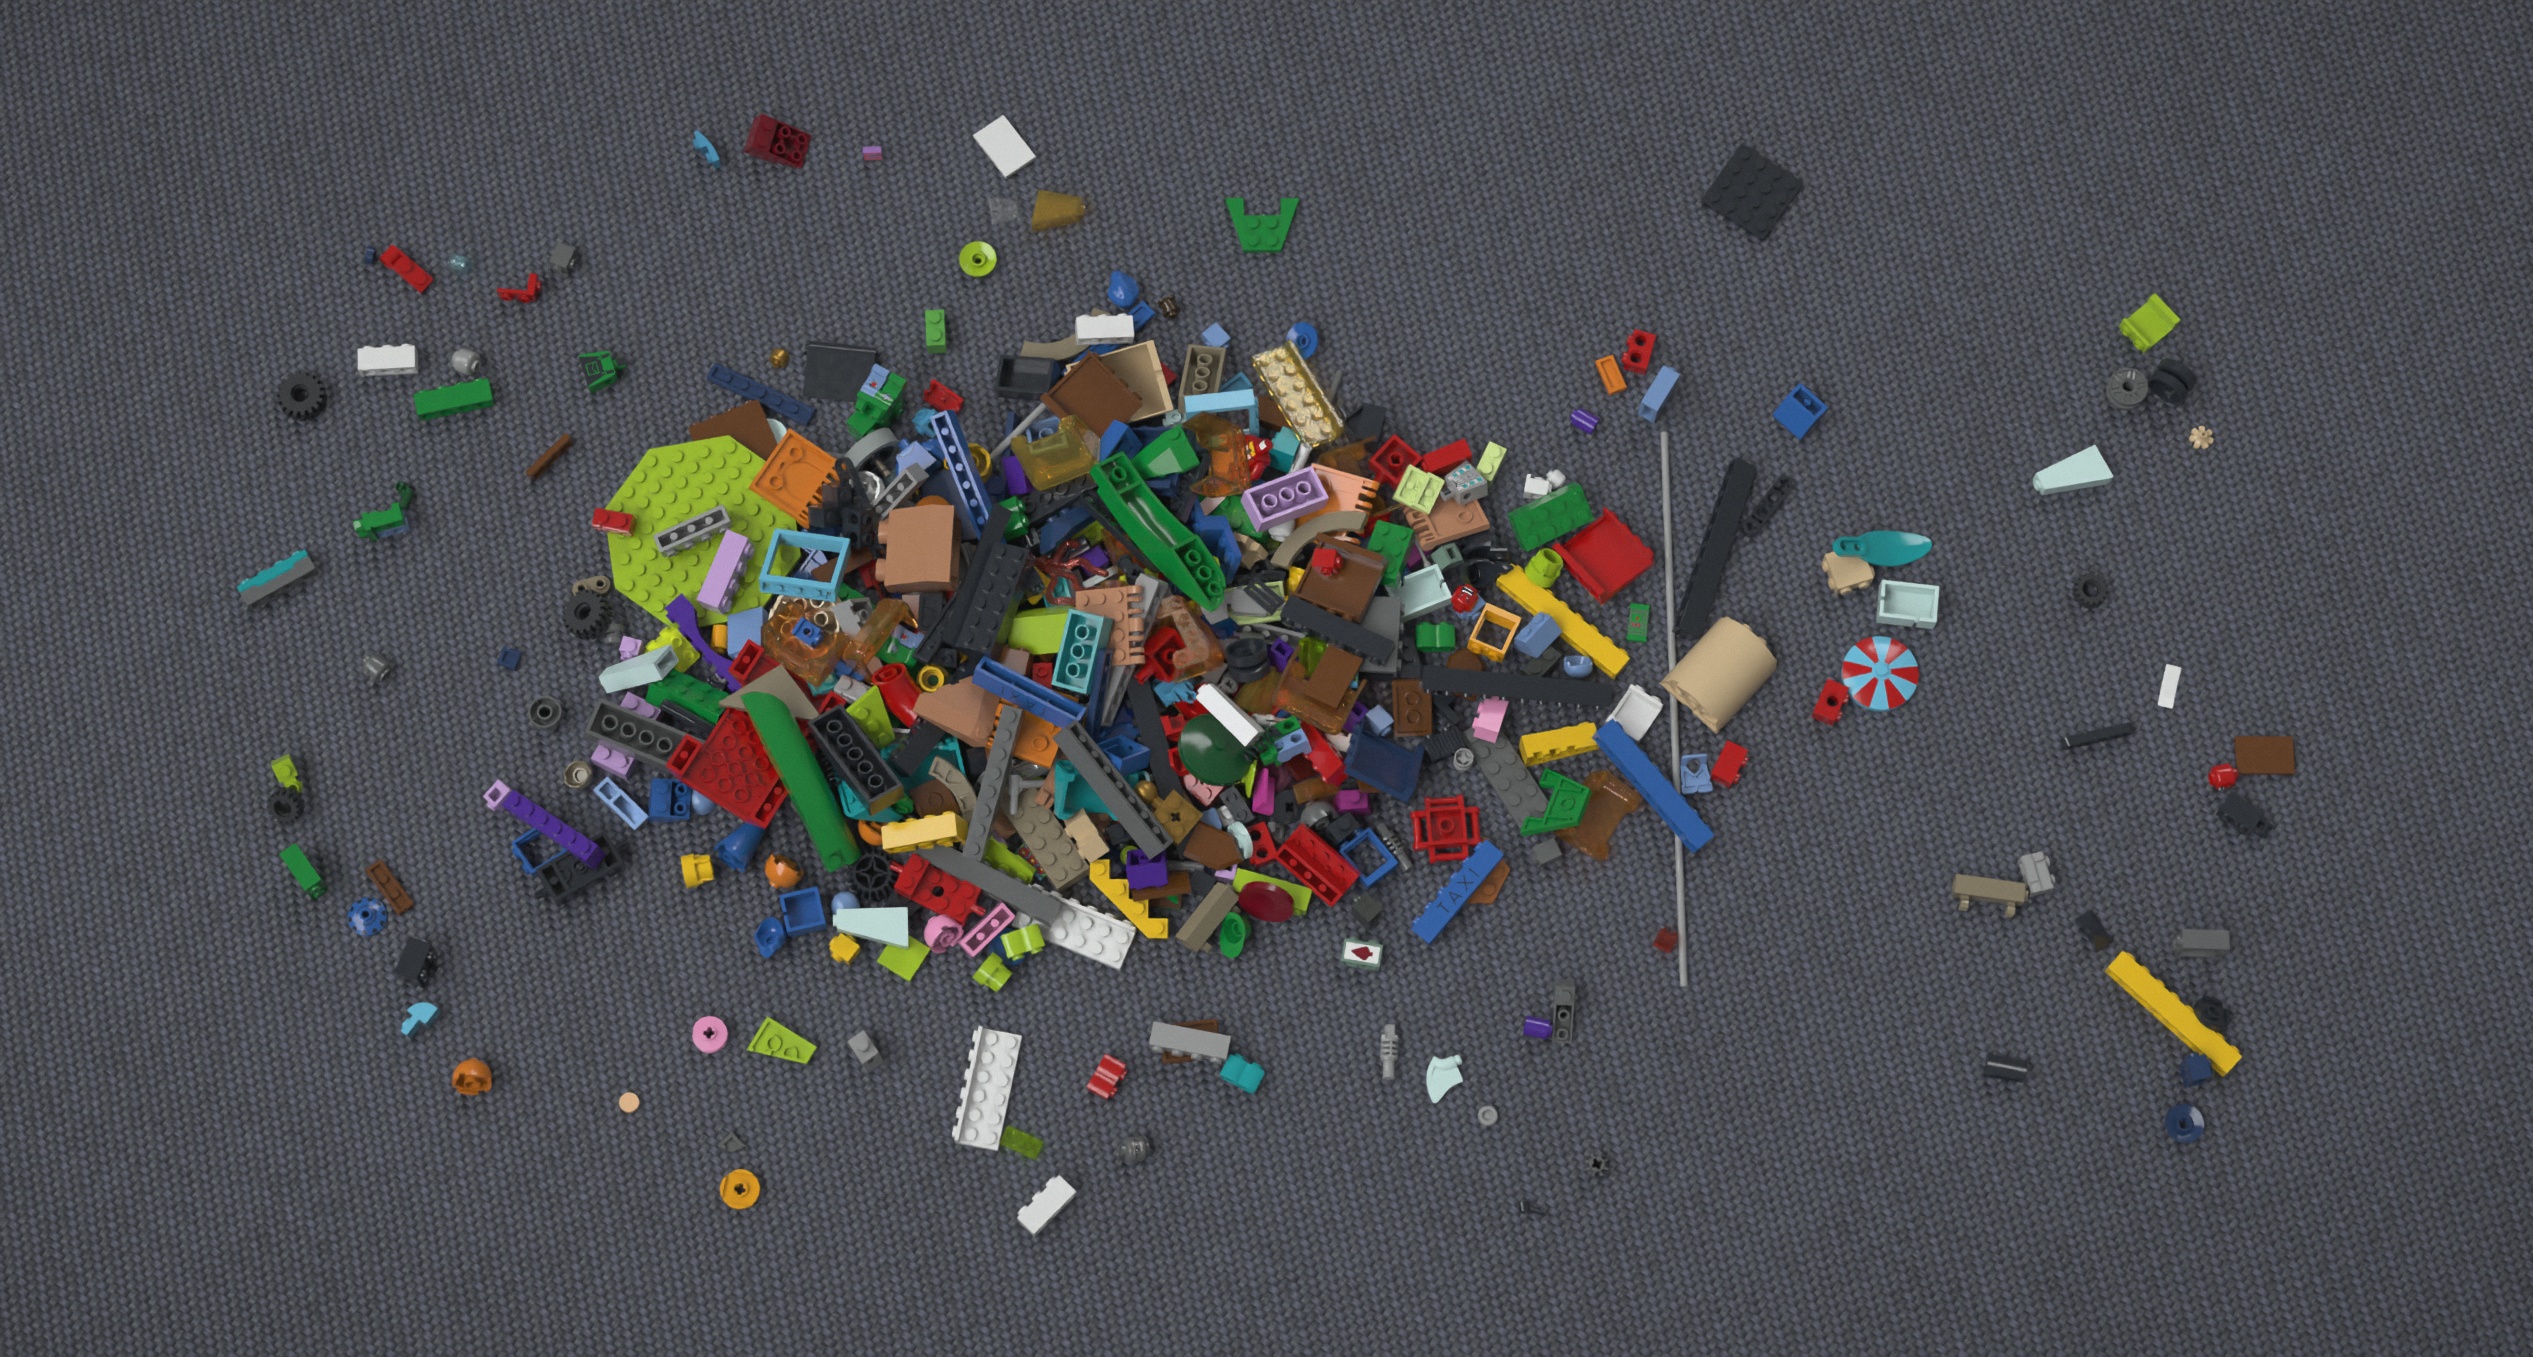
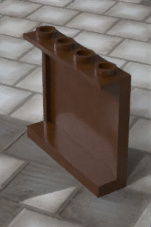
M1088 350L1087 355L1047 394L1044 393L1040 400L1092 451L1114 419L1126 424L1143 407V404L1141 402L1142 397L1135 391L1132 393L1128 389L1129 385L1122 378L1119 380L1114 375L1116 372L1109 365L1105 367L1101 363L1102 358L1095 351L1091 353Z
M758 399L748 400L737 408L731 407L723 414L712 415L708 420L695 422L688 428L693 441L729 435L765 461L768 460L778 445Z
M1318 532L1315 540L1318 542L1316 549H1336L1343 557V567L1340 568L1339 574H1332V576L1318 574L1312 567L1313 553L1295 592L1289 590L1288 593L1329 613L1338 615L1347 621H1354L1360 624L1389 562L1384 555Z

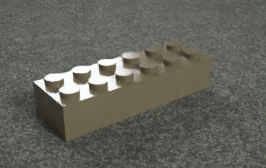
M1026 774L1021 777L1022 780H1029ZM1009 785L1006 786L999 808L1012 824L1016 833L1055 890L1061 893L1089 875L1090 867L1082 859L1077 848L1051 810L1044 808V804L1039 805L1034 801L1038 794L1036 788H1022L1018 795V814H1010Z

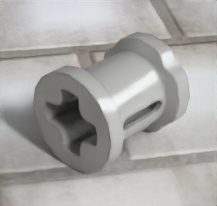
M1225 677L1221 684L1215 685L1227 697L1237 690L1236 682L1230 677Z

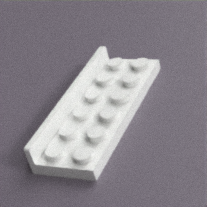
M1028 884L1029 887H1038L1047 896L1051 894L1057 897L1062 908L1052 927L1019 911L1012 923V927L1022 929L1038 923L1043 940L1117 970L1121 969L1136 934V927H1134L1132 922L1127 920L1121 922L1116 920V916L1110 913H1105L1104 915L1099 913L1095 907L1089 905L1084 907L1075 899L1069 898L1067 900L1062 898V895L1058 892L1051 891L1050 893L1038 884Z
M979 1026L978 1031L974 1030L972 1042H975L974 1050L970 1049L968 1061H971L970 1069L966 1068L964 1080H967L966 1088L962 1087L960 1099H963L961 1107L958 1106L956 1118H959L958 1125H954L952 1137L955 1138L956 1144L998 1151L1022 1040L1021 1035L985 1029L983 1026Z

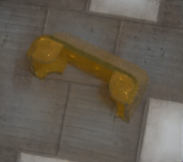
M1075 414L1060 420L1058 432L1028 443V439L1024 435L1011 438V450L1031 484L1039 491L1089 473L1092 467L1099 463L1100 438Z

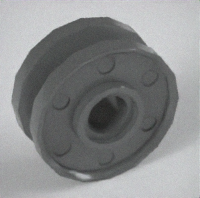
M2122 368L2117 370L2108 381L2105 389L2106 397L2115 408L2132 410L2137 408L2146 397L2148 383L2144 375L2138 370ZM2123 387H2128L2130 392L2125 391Z

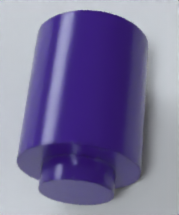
M1582 408L1574 409L1570 416L1572 425L1590 435L1600 418Z
M1527 1016L1523 1035L1546 1040L1547 1036L1551 1037L1553 1025H1550V1020Z

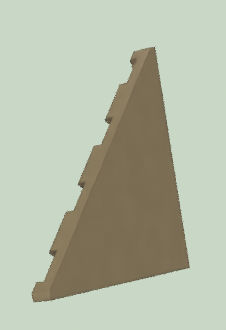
M782 664L719 702V706L722 708L729 707L747 712L740 695L760 691L775 695L788 706L795 720L810 721L819 716V713Z

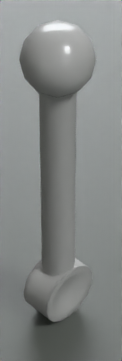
M1416 534L1415 544L1424 561L1423 565L1427 568L1431 566V563L1427 561Z

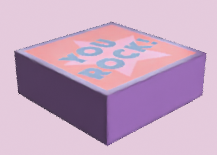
M880 146L863 147L864 161L883 160L882 148Z

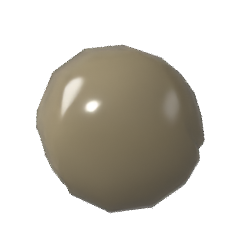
M584 761L572 762L563 772L564 783L575 790L587 788L593 779L592 768Z

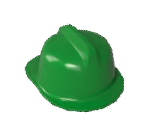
M1229 912L1222 921L1219 945L1223 954L1228 958H1235L1241 953L1244 941L1251 934V926L1247 916H1239L1234 912Z

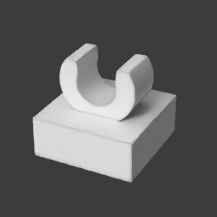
M1225 805L1216 810L1224 829L1235 822Z

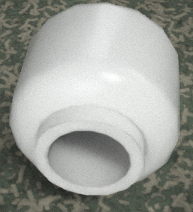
M1293 519L1269 528V534L1274 540L1283 542L1294 531L1295 520Z

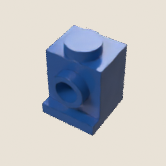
M801 617L791 631L797 639L812 649H815L816 646L822 643L825 635L820 628Z

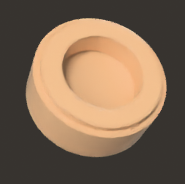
M628 1092L621 1096L619 1105L624 1112L633 1113L639 1108L640 1101L634 1093Z

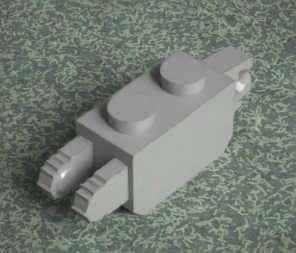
M1239 586L1237 589H1233L1232 593H1224L1226 605L1231 607V612L1235 616L1266 618L1269 615L1243 592L1245 587ZM1259 588L1272 601H1274L1276 604L1279 603L1271 595H1269L1263 588ZM1249 590L1271 610L1274 608L1254 590ZM1285 602L1277 611L1283 610Z

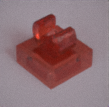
M1666 927L1660 928L1653 946L1670 954L1678 938L1676 936L1677 933L1673 932L1672 934L1666 931Z

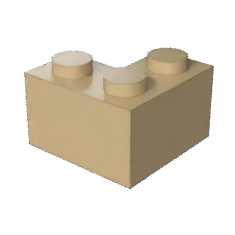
M1084 808L1076 812L1073 817L1064 820L1066 825L1064 830L1070 838L1074 837L1077 841L1075 845L1083 860L1087 858L1092 863L1109 851L1105 837Z

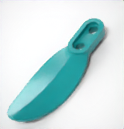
M1872 531L1864 533L1859 537H1840L1833 542V550L1839 557H1857L1874 565L1888 567L1900 566L1915 561L1927 554L1932 547V542L1927 537L1897 531Z

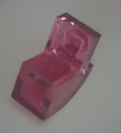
M1258 753V759L1255 758L1257 760V774L1264 768L1268 769V776L1275 778V791H1283L1290 782L1289 772L1293 767L1291 761L1281 762L1282 764L1276 766L1275 762L1264 766L1259 755L1261 753Z

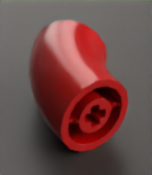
M887 664L874 672L871 681L873 685L878 687L882 700L887 707L911 729L913 722L921 717L912 711L919 694L924 692L914 682L904 664Z

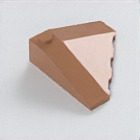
M973 676L959 680L960 683L954 685L947 684L936 688L937 691L932 693L924 692L919 694L912 712L973 748L986 745L993 729L1000 697L972 683Z

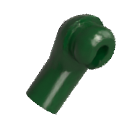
M399 481L396 483L395 488L402 497L400 505L404 510H408L413 492L407 483Z

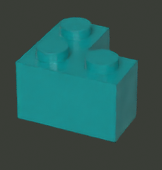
M1283 426L1281 432H1277L1275 438L1271 441L1273 448L1269 450L1271 462L1268 466L1289 473L1303 441L1304 434Z

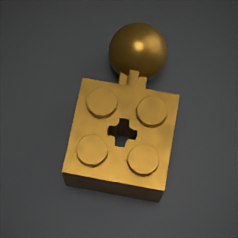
M1140 781L1133 788L1145 805L1150 804L1156 809L1153 813L1154 817L1174 840L1172 844L1175 846L1183 840L1203 816L1201 812L1175 790L1163 801L1157 796V787L1151 781ZM1171 814H1177L1179 822H1172Z

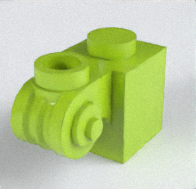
M290 754L271 761V766L279 783L283 782L286 789L288 787H291L292 790L296 789L297 794L302 793L303 783L302 781L299 782L295 777L298 775V772Z

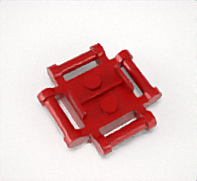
M1459 794L1457 797L1430 799V797H1424L1425 810L1410 813L1414 831L1413 851L1429 850L1430 864H1436L1438 861H1464L1468 857V847H1476L1482 841L1478 818L1480 808L1464 807L1463 794ZM1455 804H1458V806H1445V807H1432V808H1431V806H1442V805H1455ZM1465 815L1471 816L1472 838L1467 839ZM1422 818H1426L1428 842H1422L1420 821ZM1462 847V852L1435 854V849Z

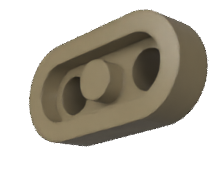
M600 575L577 581L573 585L572 592L576 596L575 593L579 591V588L585 587L588 591L592 589L604 596L610 592L611 583L607 577ZM599 582L604 583L602 587L597 586Z

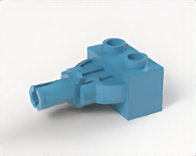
M1186 668L1170 683L1157 680V678L1149 683L1153 694L1165 706L1171 705L1176 701L1180 702V699L1188 703H1193L1191 698L1196 700L1197 694L1192 691L1194 690L1193 684L1196 681Z

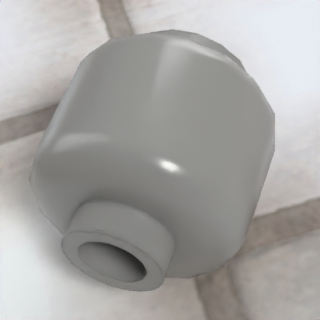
M466 348L456 351L452 356L454 369L467 376L473 375L481 367L479 355Z

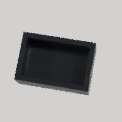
M1001 354L994 390L1000 398L1041 401L1040 397L1044 393L1047 394L1057 384L1060 366L1053 358Z

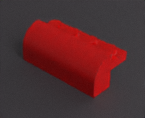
M1303 822L1273 855L1276 860L1330 907H1333L1361 874Z

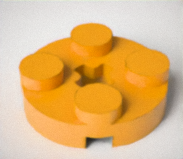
M738 1169L723 1178L720 1185V1194L723 1201L729 1207L736 1210L751 1208L757 1202L760 1196V1185L758 1179L751 1172ZM740 1185H743V1188L746 1189V1191L742 1192L741 1195H738V1192L735 1191V1188H738Z

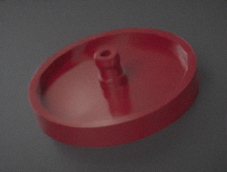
M1249 882L1241 888L1238 897L1241 907L1247 913L1267 922L1286 921L1292 916L1295 908L1294 899L1287 891L1268 882Z

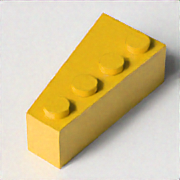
M1583 722L1578 724V726H1567L1561 729L1521 736L1519 749L1525 767L1598 750L1599 746L1591 738L1597 732L1595 723Z
M953 811L944 812L940 816L927 815L924 816V819L919 820L911 818L903 823L890 822L887 824L888 826L881 827L883 850L892 854L915 851L916 847L920 849H933L936 844L951 847L953 842H962L965 845L969 831L968 822Z

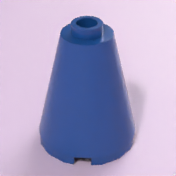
M745 822L714 846V851L718 850L719 859L733 870L737 867L741 869L739 872H744L765 833V829Z

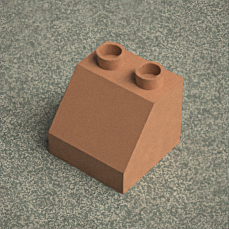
M924 505L889 510V521L879 522L878 541L879 544H887L886 559H877L876 581L884 582V586L889 593L943 591V594L946 595L948 591L957 590L962 519L955 506Z

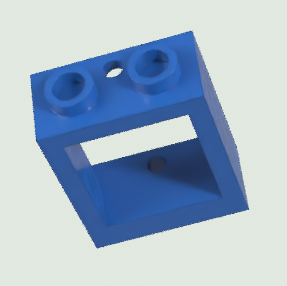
M1114 419L1089 457L1092 459L1093 465L1107 459L1120 440H1122L1123 443L1114 455L1123 451L1128 459L1131 460L1136 456L1143 444L1128 425Z
M1123 735L1097 743V746L1122 777L1148 767L1151 749Z
M534 828L512 841L511 844L514 848L511 851L516 859L521 858L524 862L521 866L526 874L529 875L531 873L533 878L539 876L537 868L564 854L567 850L561 847L563 851L534 869L521 850L523 846L543 834Z
M1370 828L1366 830L1361 829L1355 834V839L1351 842L1346 841L1339 847V854L1359 872L1361 871L1347 854L1367 839L1387 861L1367 878L1362 873L1357 879L1367 891L1398 867L1397 860Z

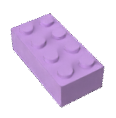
M1310 466L1245 490L1241 503L1256 532L1259 533L1325 508L1329 497L1315 470Z
M730 530L726 531L697 597V601L703 608L721 615H725L726 611L730 610L733 594H737L740 587L739 580L741 576L744 577L746 574V564L755 553L754 545L749 538Z
M627 692L620 705L658 722H661L665 715L662 709L645 702L644 699L630 692ZM599 744L591 757L594 765L627 781L639 760Z

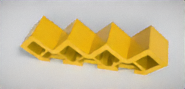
M1095 860L1090 863V880L1148 939H1169V919L1149 918V900L1133 902V899H1130L1128 879H1111L1110 860Z

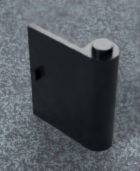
M810 340L809 344H805L804 355H807L803 396L857 402V394L872 372V367L876 364L877 348Z

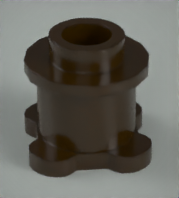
M1170 295L1158 301V307L1162 308L1164 318L1174 319L1181 311L1180 307H1177L1175 303V295Z

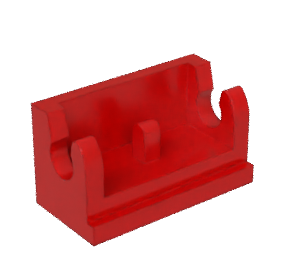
M935 379L930 382L928 391L926 389L924 391L923 400L940 412L954 410L956 416H958L965 407L964 399Z

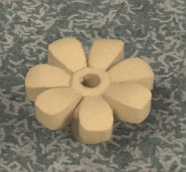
M2199 426L2198 430L2196 428L2192 429L2189 441L2195 442L2193 445L2195 449H2198L2200 446L2202 449H2207L2213 443L2214 439L2210 437L2212 435L2210 429L2205 431L2204 426Z

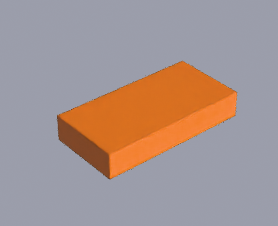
M1613 354L1595 361L1609 396L1627 390Z

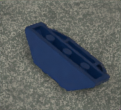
M1076 506L1071 510L1067 507L1060 511L1059 517L1054 515L1046 520L1048 524L1042 527L1040 554L1043 555L1094 523L1096 519L1080 506Z

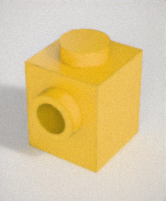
M842 933L838 937L835 936L829 944L831 946L829 948L832 953L831 957L837 962L843 961L849 966L860 953L861 948L855 943L856 939L851 935L847 934L845 936Z

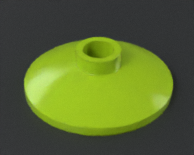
M981 241L967 244L959 255V263L962 270L973 277H982L989 274L994 269L997 261L994 249L989 244ZM977 259L982 261L980 264L975 263Z
M1257 760L1253 761L1249 771L1241 779V783H1245L1248 798L1251 795Z

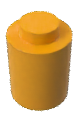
M713 625L710 649L718 655H724L725 652H728V626Z

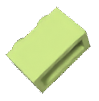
M1489 442L1476 468V471L1488 482L1489 489L1507 451L1506 448Z

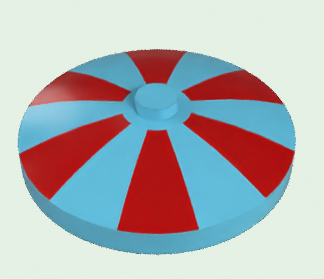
M1883 636L1869 637L1856 643L1848 651L1841 669L1842 683L1849 687L1847 694H1850L1849 697L1859 706L1877 712L1894 710L1905 704L1914 693L1919 677L1918 666L1910 650L1899 641Z

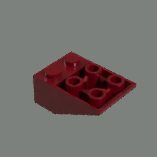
M761 113L753 120L744 152L762 160L801 169L812 135Z

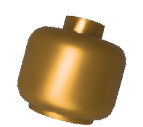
M781 348L774 349L769 357V361L774 368L786 367L790 359L788 352Z

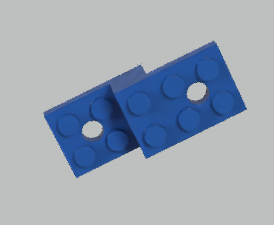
M1196 497L1189 519L1183 525L1194 535L1197 534L1212 556L1218 557L1226 584H1231L1241 562L1242 555L1227 517L1205 516L1198 497Z

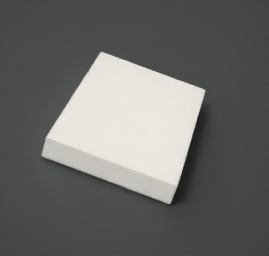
M1004 115L973 135L974 139L1005 179L1036 159L1034 153Z

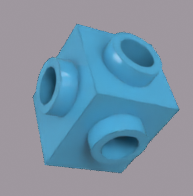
M925 407L918 411L912 420L916 426L915 430L922 436L925 434L934 438L936 432L930 417L938 414V412Z

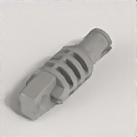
M1387 1024L1384 1034H1381L1380 1059L1383 1062L1382 1079L1385 1080L1395 1079V1062L1398 1060V1036L1395 1035V1025Z

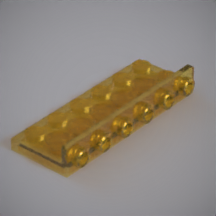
M1291 339L1286 340L1284 346L1252 356V364L1298 440H1300V443H1306L1314 447L1340 438L1344 429L1343 421L1335 413L1333 405L1329 403L1324 390L1318 385L1315 375L1310 372L1306 361L1301 357L1297 346L1293 344Z

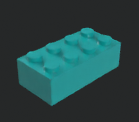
M1069 608L1052 678V685L1084 694H1091L1098 649L1107 647L1113 618Z

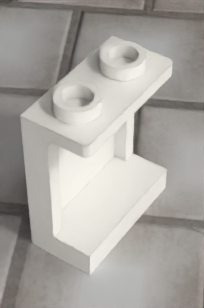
M1631 684L1613 713L1607 718L1605 724L1612 718L1614 721L1619 722L1623 727V731L1635 740L1637 746L1662 710L1663 704L1656 696L1646 694L1642 687Z

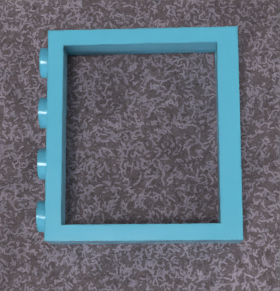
M1253 389L1184 396L1186 431L1191 436L1190 442L1195 453L1232 449L1231 447L1234 444H1231L1228 448H1223L1219 445L1226 441L1218 438L1223 434L1228 438H1233L1236 435H1256L1259 438V405L1257 397H1254ZM1249 409V429L1195 435L1194 415Z
M775 528L759 577L760 592L836 602L851 554L850 539ZM779 545L840 553L831 583L770 575Z

